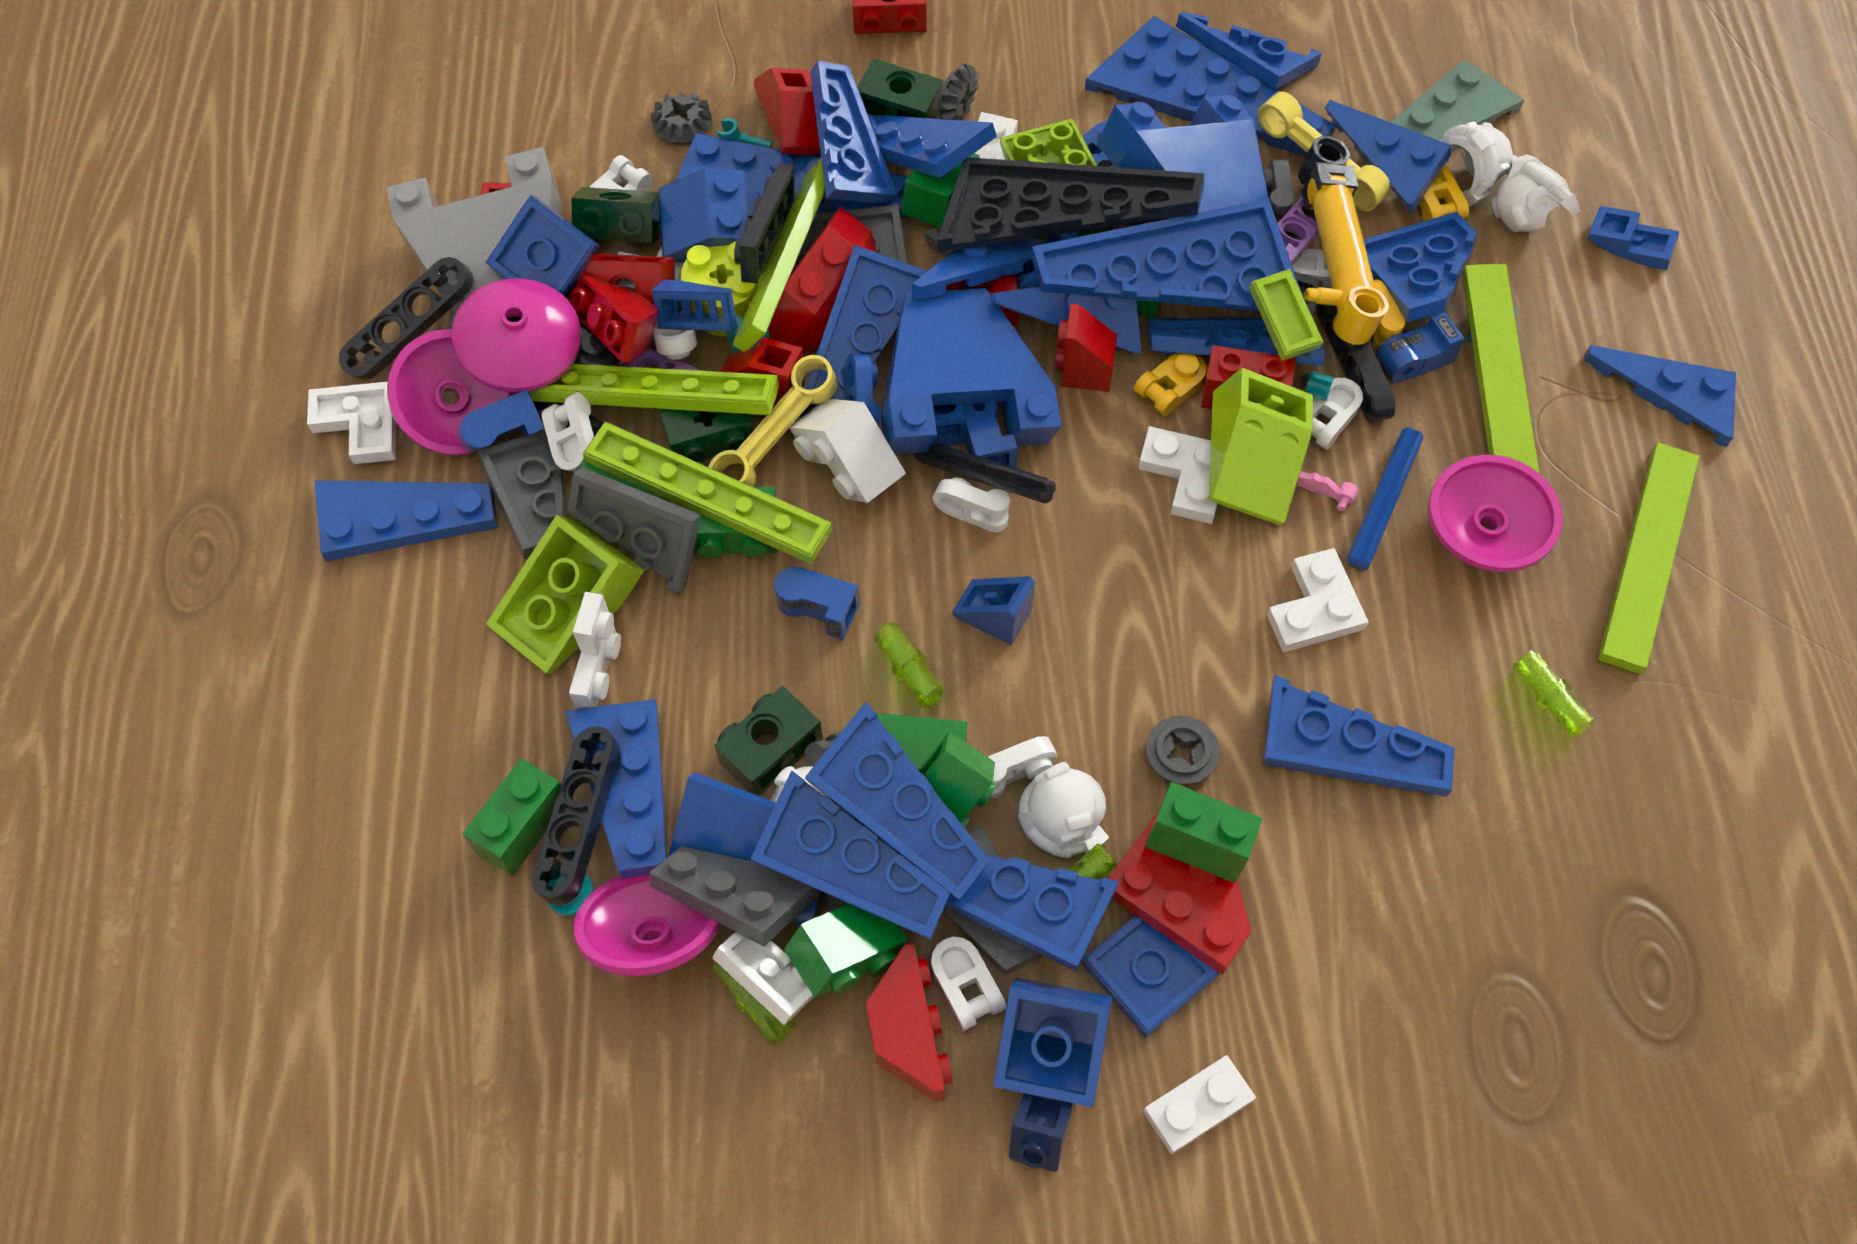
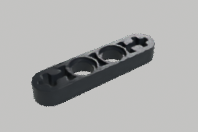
M452 257L442 258L434 263L342 347L339 354V363L343 371L363 380L371 379L380 373L399 355L406 345L421 336L459 301L460 297H464L470 291L473 284V274L470 268ZM449 270L456 273L455 277L458 282L454 286L447 283L449 279L445 274ZM432 284L439 288L438 291L444 294L442 298L429 288ZM419 295H428L431 300L429 311L422 316H416L412 310L413 301ZM390 322H397L400 326L399 338L393 343H385L382 338L383 328ZM371 339L374 344L383 349L381 353L373 350L375 346L369 343ZM358 352L366 354L364 361L367 364L363 368L356 365L358 359L355 355Z
M1317 304L1315 308L1317 316L1346 378L1354 381L1363 392V401L1360 409L1365 419L1369 423H1375L1393 418L1395 415L1394 395L1369 341L1361 345H1354L1342 340L1333 329V320L1338 313L1337 307Z
M600 726L589 727L583 730L573 743L534 870L532 883L535 891L545 901L554 906H562L572 902L582 888L619 762L621 749L618 742L606 728ZM602 743L605 746L604 751H596L594 758H592L588 753L589 750L597 749L599 744ZM593 766H594L595 769L598 771V773H595L594 771H592V767H593ZM593 783L595 785V792L589 800L583 803L573 801V794L580 785ZM572 826L581 827L582 835L575 845L570 847H562L560 845V837L567 828ZM557 856L563 859L562 864L556 859ZM562 873L566 877L565 883H557L554 889L550 887V880L558 879Z

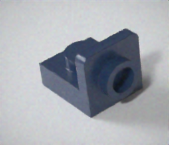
M1023 1093L1012 1124L1009 1158L1033 1168H1042L1056 1172L1059 1168L1062 1146L1075 1104Z

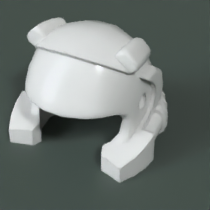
M1470 122L1465 125L1449 128L1444 133L1443 138L1439 140L1451 145V154L1458 148L1462 150L1464 163L1470 174L1474 177L1472 187L1463 192L1469 207L1485 199L1490 194L1488 189L1501 179L1504 174L1509 175L1514 160L1518 158L1513 155L1510 141L1505 134L1494 128L1492 124L1486 122L1482 125Z
M1528 154L1514 160L1509 175L1502 181L1497 195L1491 201L1496 218L1500 217L1506 227L1515 233L1543 229L1546 225L1547 215L1557 207H1560V209L1571 216L1580 212L1576 195L1571 193L1566 180L1541 163L1537 158Z
M1061 762L1035 776L1022 793L1019 802V814L1017 815L1026 838L1030 839L1037 847L1048 854L1064 859L1085 853L1088 857L1100 850L1108 842V835L1101 826H1098L1106 812V798L1100 784L1092 776L1080 770L1070 769L1066 762Z

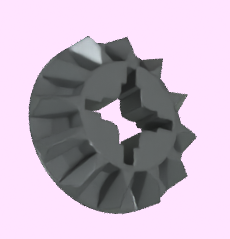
M967 63L962 64L947 77L938 99L940 119L963 120L964 114L970 111V105L975 100L974 96L979 88L977 83L979 72L975 70V67Z
M682 90L678 96L672 97L666 94L664 102H655L654 112L650 114L652 127L657 135L667 141L676 143L692 141L695 133L704 135L712 122V114L707 100H700L697 93L686 96ZM680 111L682 114H687L688 122L679 115L675 116V112Z
M1174 716L1164 719L1152 729L1147 739L1145 754H1147L1150 762L1151 771L1155 770L1163 778L1164 783H1180L1186 787L1197 782L1202 784L1215 771L1220 757V747L1215 734L1206 724L1192 717ZM1173 741L1182 748L1195 746L1189 756L1191 764L1182 757L1169 759L1175 749Z

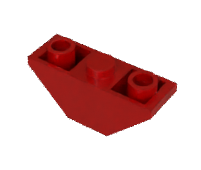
M770 68L755 78L754 88L781 153L794 156L803 154L819 155L820 144L811 76L808 69Z
M580 274L577 288L573 290L571 295V305L575 309L579 320L621 362H631L648 350L659 310L640 293L590 275Z
M912 943L903 946L866 1001L867 1018L876 1063L934 1102L945 1100L944 1085L953 1083L947 1053L937 1054L934 1036L942 1034L937 1005L927 1006L924 993L925 987L932 986L927 958L917 959L915 945Z

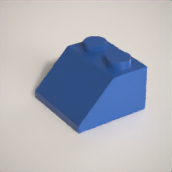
M703 168L659 188L658 197L663 257H674V262H685L687 252L693 246H725L743 238L745 224L748 219L744 170Z
M1016 977L1009 990L993 1087L1093 1107L1113 996Z

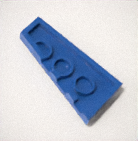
M818 61L811 69L810 74L826 198L890 205L898 195L850 67Z
M868 114L885 161L937 178L944 176L997 137L993 122Z
M854 245L816 354L824 357L830 363L838 378L837 390L830 399L845 400L844 369L849 354H868L871 363L876 362L898 328L905 293L912 292V283L925 274L926 270ZM822 369L811 371L805 389L813 390L819 388L826 381L828 372ZM810 403L809 406H812V407L815 408V407L818 406L819 404H811V403Z
M1262 317L1147 318L1146 334L1150 348L1164 354L1188 353L1210 355L1212 345L1279 355ZM1322 344L1319 349L1293 357L1296 358L1295 363L1323 366L1325 348Z
M1277 675L1274 676L1271 684L1263 765L1445 797L1452 791L1454 747L1400 725L1391 727L1372 719L1373 714L1358 708L1352 711L1328 701L1330 697L1314 690H1311L1310 693L1290 686L1289 680Z
M656 699L565 711L574 740L583 730L589 727L600 726L606 728L618 742L621 749L620 758L602 816V823L621 878L649 875L651 870L668 857L659 713ZM600 743L597 749H590L588 753L594 758L596 751H604L605 746ZM593 766V767H592V771H594L595 773H598V771H597V770L595 769V767ZM589 783L593 794L595 792V785Z
M867 702L863 704L805 776L809 783L897 853L901 854L944 887L958 901L990 861L952 811L939 798L928 780L908 758L897 740L877 718L876 713Z
M792 770L750 859L759 865L929 940L934 935L951 895L944 887L901 854H898L880 840L878 836L858 823Z

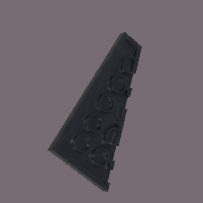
M968 157L962 163L937 239L939 252L1195 215L1199 213L1204 190V173Z

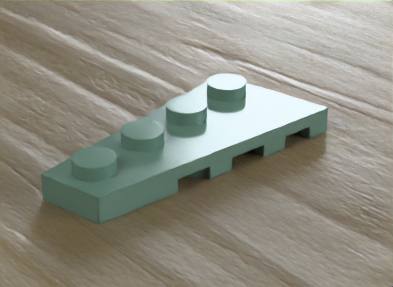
M1463 60L1391 121V123L1436 140H1441L1449 128L1457 125H1465L1470 122H1476L1478 125H1482L1485 122L1494 124L1497 117L1505 113L1510 116L1520 111L1524 99L1466 60Z

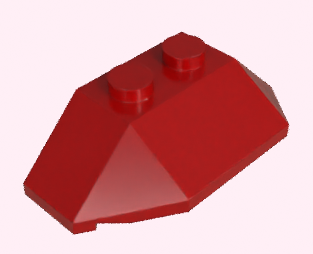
M841 206L792 270L767 328L770 339L802 347L803 352L819 349L854 245L877 253L872 231Z

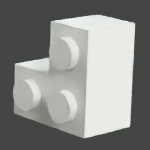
M829 399L824 403H820L790 426V430L796 438L793 444L797 452L806 461L828 465L835 476L832 480L833 484L845 499L868 503L906 474L864 402Z

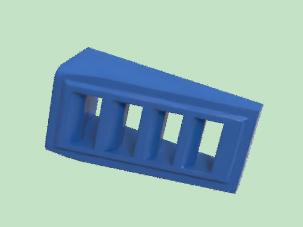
M662 280L651 290L654 306L659 310L657 315L659 329L736 331L738 328L732 291L729 288L680 280ZM677 300H681L682 310L678 309ZM690 300H694L696 312L691 311ZM702 300H707L709 315L704 312ZM716 301H721L724 317L718 316Z

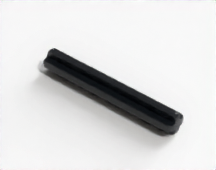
M936 442L932 443L928 452L914 453L915 459L923 464L1044 504L1052 500L1053 493L1056 491V484L1048 478Z

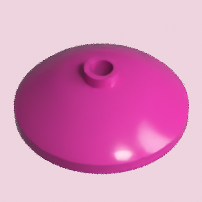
M512 278L498 280L477 289L461 304L452 325V341L460 364L466 372L480 383L493 389L507 392L532 391L550 385L570 369L580 350L581 328L575 309L567 298L556 289L538 281ZM513 317L521 318L517 322L508 321V319Z
M452 329L426 333L406 345L396 357L387 383V397L392 416L405 435L429 451L451 456L473 453L462 447L457 436L458 427L466 415L518 393L488 387L466 372L454 350ZM447 391L454 392L458 397V402L453 405L447 404L443 400V393Z
M1476 455L1459 460L1445 469L1438 477L1429 497V519L1440 542L1460 560L1483 570L1513 572L1529 568L1540 562L1550 553L1561 534L1563 515L1561 504L1555 491L1537 471L1512 458L1499 455ZM1482 524L1489 526L1492 530L1484 528Z
M619 875L599 886L585 899L575 917L574 935L578 949L583 957L597 968L618 975L649 976L670 971L693 959L713 940L720 923L650 887L649 875L621 878Z

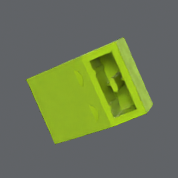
M1073 119L1000 138V145L1005 160L1097 166ZM1113 227L1080 231L1075 238L1111 231ZM1049 236L1040 237L1037 239L1046 241Z
M1245 368L1238 370L1213 391L1209 501L1279 526L1285 523L1313 431L1312 394Z

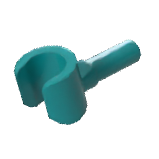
M724 118L721 120L724 132L717 131L719 138L767 148L772 147V141L740 132L735 119Z
M1311 371V374H1303L1302 381L1307 384L1305 392L1312 394L1313 398L1327 401L1334 377Z

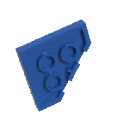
M1455 212L1363 239L1373 280L1379 279L1384 283L1406 322L1445 311L1462 275V271L1474 250L1477 232Z

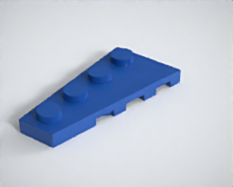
M314 480L320 552L325 561L498 528L494 496L489 483Z
M986 855L990 860L961 899L958 901L950 895L946 904L947 908L1076 972L1118 888L1119 881L1107 878L1097 880L1079 876L1078 872L1058 868L1057 871L1030 865V861L1010 857V860Z

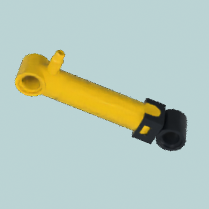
M1320 136L1312 143L1298 170V178L1304 185L1301 193L1305 210L1315 214L1332 288H1308L1304 292V299L1316 304L1336 306L1338 313L1333 320L1335 333L1347 343L1361 345L1370 340L1389 309L1388 301L1375 288L1353 201V196L1359 186L1354 167L1346 166L1350 158V152L1347 146L1337 138Z

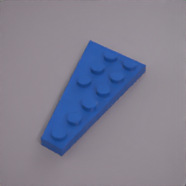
M1153 16L1086 78L1085 90L1098 93L1099 89L1116 93L1118 100L1128 103L1131 102L1132 98L1152 104L1154 111L1190 122L1204 97L1232 95L1241 101L1243 108L1254 119L1256 135L1265 138L1267 145L1305 157L1307 155V152L1287 135L1283 138H1274L1267 134L1258 121L1257 113L1260 106L1280 91L1273 89L1239 66L1156 16ZM1300 104L1303 112L1302 119L1322 136L1332 137L1336 125Z
M695 133L676 180L703 168L744 170L748 218H752L755 212L756 200L758 197H763L766 179L768 177L772 178L778 163L794 164L796 197L805 175L821 158L782 154L781 150ZM890 173L898 195L890 205H898L900 218H907V215L902 214L905 181L909 176ZM825 190L816 214L835 212L840 206L845 210L890 205L827 199Z
M1269 198L1199 212L1195 215L1175 217L1033 246L1031 251V258L1041 291L1259 311L1249 290L1252 281L1290 269L1298 285Z

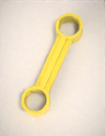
M1277 92L1258 109V121L1267 134L1274 138H1283L1287 135L1307 153L1314 140L1322 136L1302 119L1303 112L1300 104L1292 95L1286 92ZM1349 158L1346 166L1354 167L1359 186L1353 196L1354 205L1361 211H1372L1390 194V181L1386 174L1378 167L1373 165L1359 167Z
M808 355L801 358L794 365L791 372L793 386L774 406L771 414L761 421L736 451L726 450L717 454L711 460L709 468L722 473L729 465L742 464L745 467V471L739 481L754 487L756 482L754 468L810 403H824L835 394L838 387V378L830 363L819 355ZM817 369L828 372L826 381L819 388L813 390L802 388V381L809 372Z

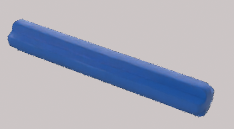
M1411 427L1402 429L1347 557V562L1350 566L1357 567L1360 570L1369 568L1423 441L1422 432L1413 430Z

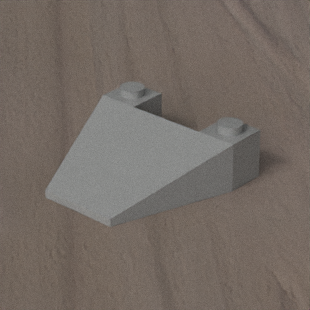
M544 146L505 156L512 187L441 206L438 205L426 177L386 187L392 218L407 248L424 272L438 260L446 257H452L464 263L473 274V284L470 291L463 298H468L477 289L489 283L505 279L485 262L530 195L536 196L560 216L562 215L563 207ZM449 270L445 274L449 279L447 283L454 286L458 282L455 277L456 273ZM457 303L451 308L453 312L456 308Z

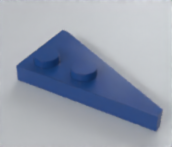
M1184 11L1179 13L1176 23L1177 28L1275 90L1317 67L1322 55L1321 52L1315 49H1311L1310 53L1306 56L1288 51L1286 47L1287 41L1266 37L1261 33L1232 25L1230 33L1208 27V17Z
M1329 100L1325 106V111L1332 118V122L1336 125L1340 133L1344 132L1354 143L1355 151L1367 165L1376 166L1386 174L1391 188L1401 198L1403 207L1406 211L1413 213L1450 157L1451 145Z
M1033 238L954 250L912 283V298L920 300L946 294V285L965 280V284L971 287L996 280L1003 275L1023 272L1024 263L1032 261V247L1047 244L1048 242Z
M1040 286L991 293V300L994 304L1034 317L1059 327L1060 320L1069 319L1070 304H1079L1117 334L1116 347L1130 353L1142 352L1136 300L1041 291Z
M1590 345L1587 349L1584 361L1593 365L1595 370L1607 377H1610L1614 372L1635 385L1633 393L1661 410L1671 412L1676 419L1687 426L1691 421L1698 423L1717 435L1714 442L1720 446L1727 447L1733 439L1736 372Z

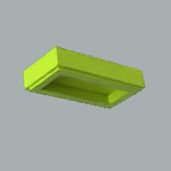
M1290 269L1251 282L1249 290L1282 361L1319 349L1324 343Z

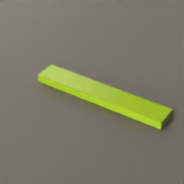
M822 159L805 175L732 343L733 346L743 352L748 351L766 333L825 192Z
M1465 265L1462 271L1489 455H1499L1515 459L1539 473L1507 265Z
M573 364L555 382L543 388L528 391L532 401L564 403L567 397L580 392L589 401L590 405L770 415L780 386L778 376L769 374Z
M606 421L582 454L584 461L588 464L811 565L833 530L832 522Z
M1659 442L1652 449L1597 659L1599 661L1640 675L1648 667L1700 455Z

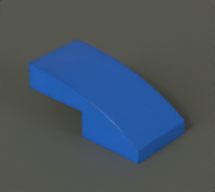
M1605 206L1599 207L1589 232L1588 240L1624 259L1667 271L1678 243L1680 231L1639 224L1640 212Z

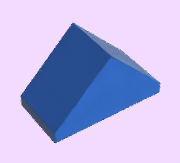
M1030 576L972 579L952 614L957 619L1012 645L1032 612L1035 581Z

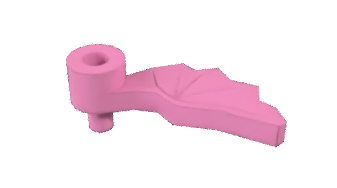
M1300 471L1296 484L1297 487L1305 488L1316 494L1331 496L1339 502L1337 506L1339 511H1345L1347 505H1352L1358 493L1356 485L1343 482L1338 487L1330 478L1321 476L1316 472L1306 473Z

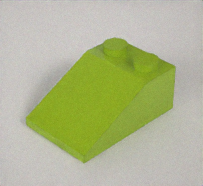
M556 515L486 625L546 674H552L579 648L573 634V629L585 592L603 594L609 613L614 614L623 605L645 570L585 524Z

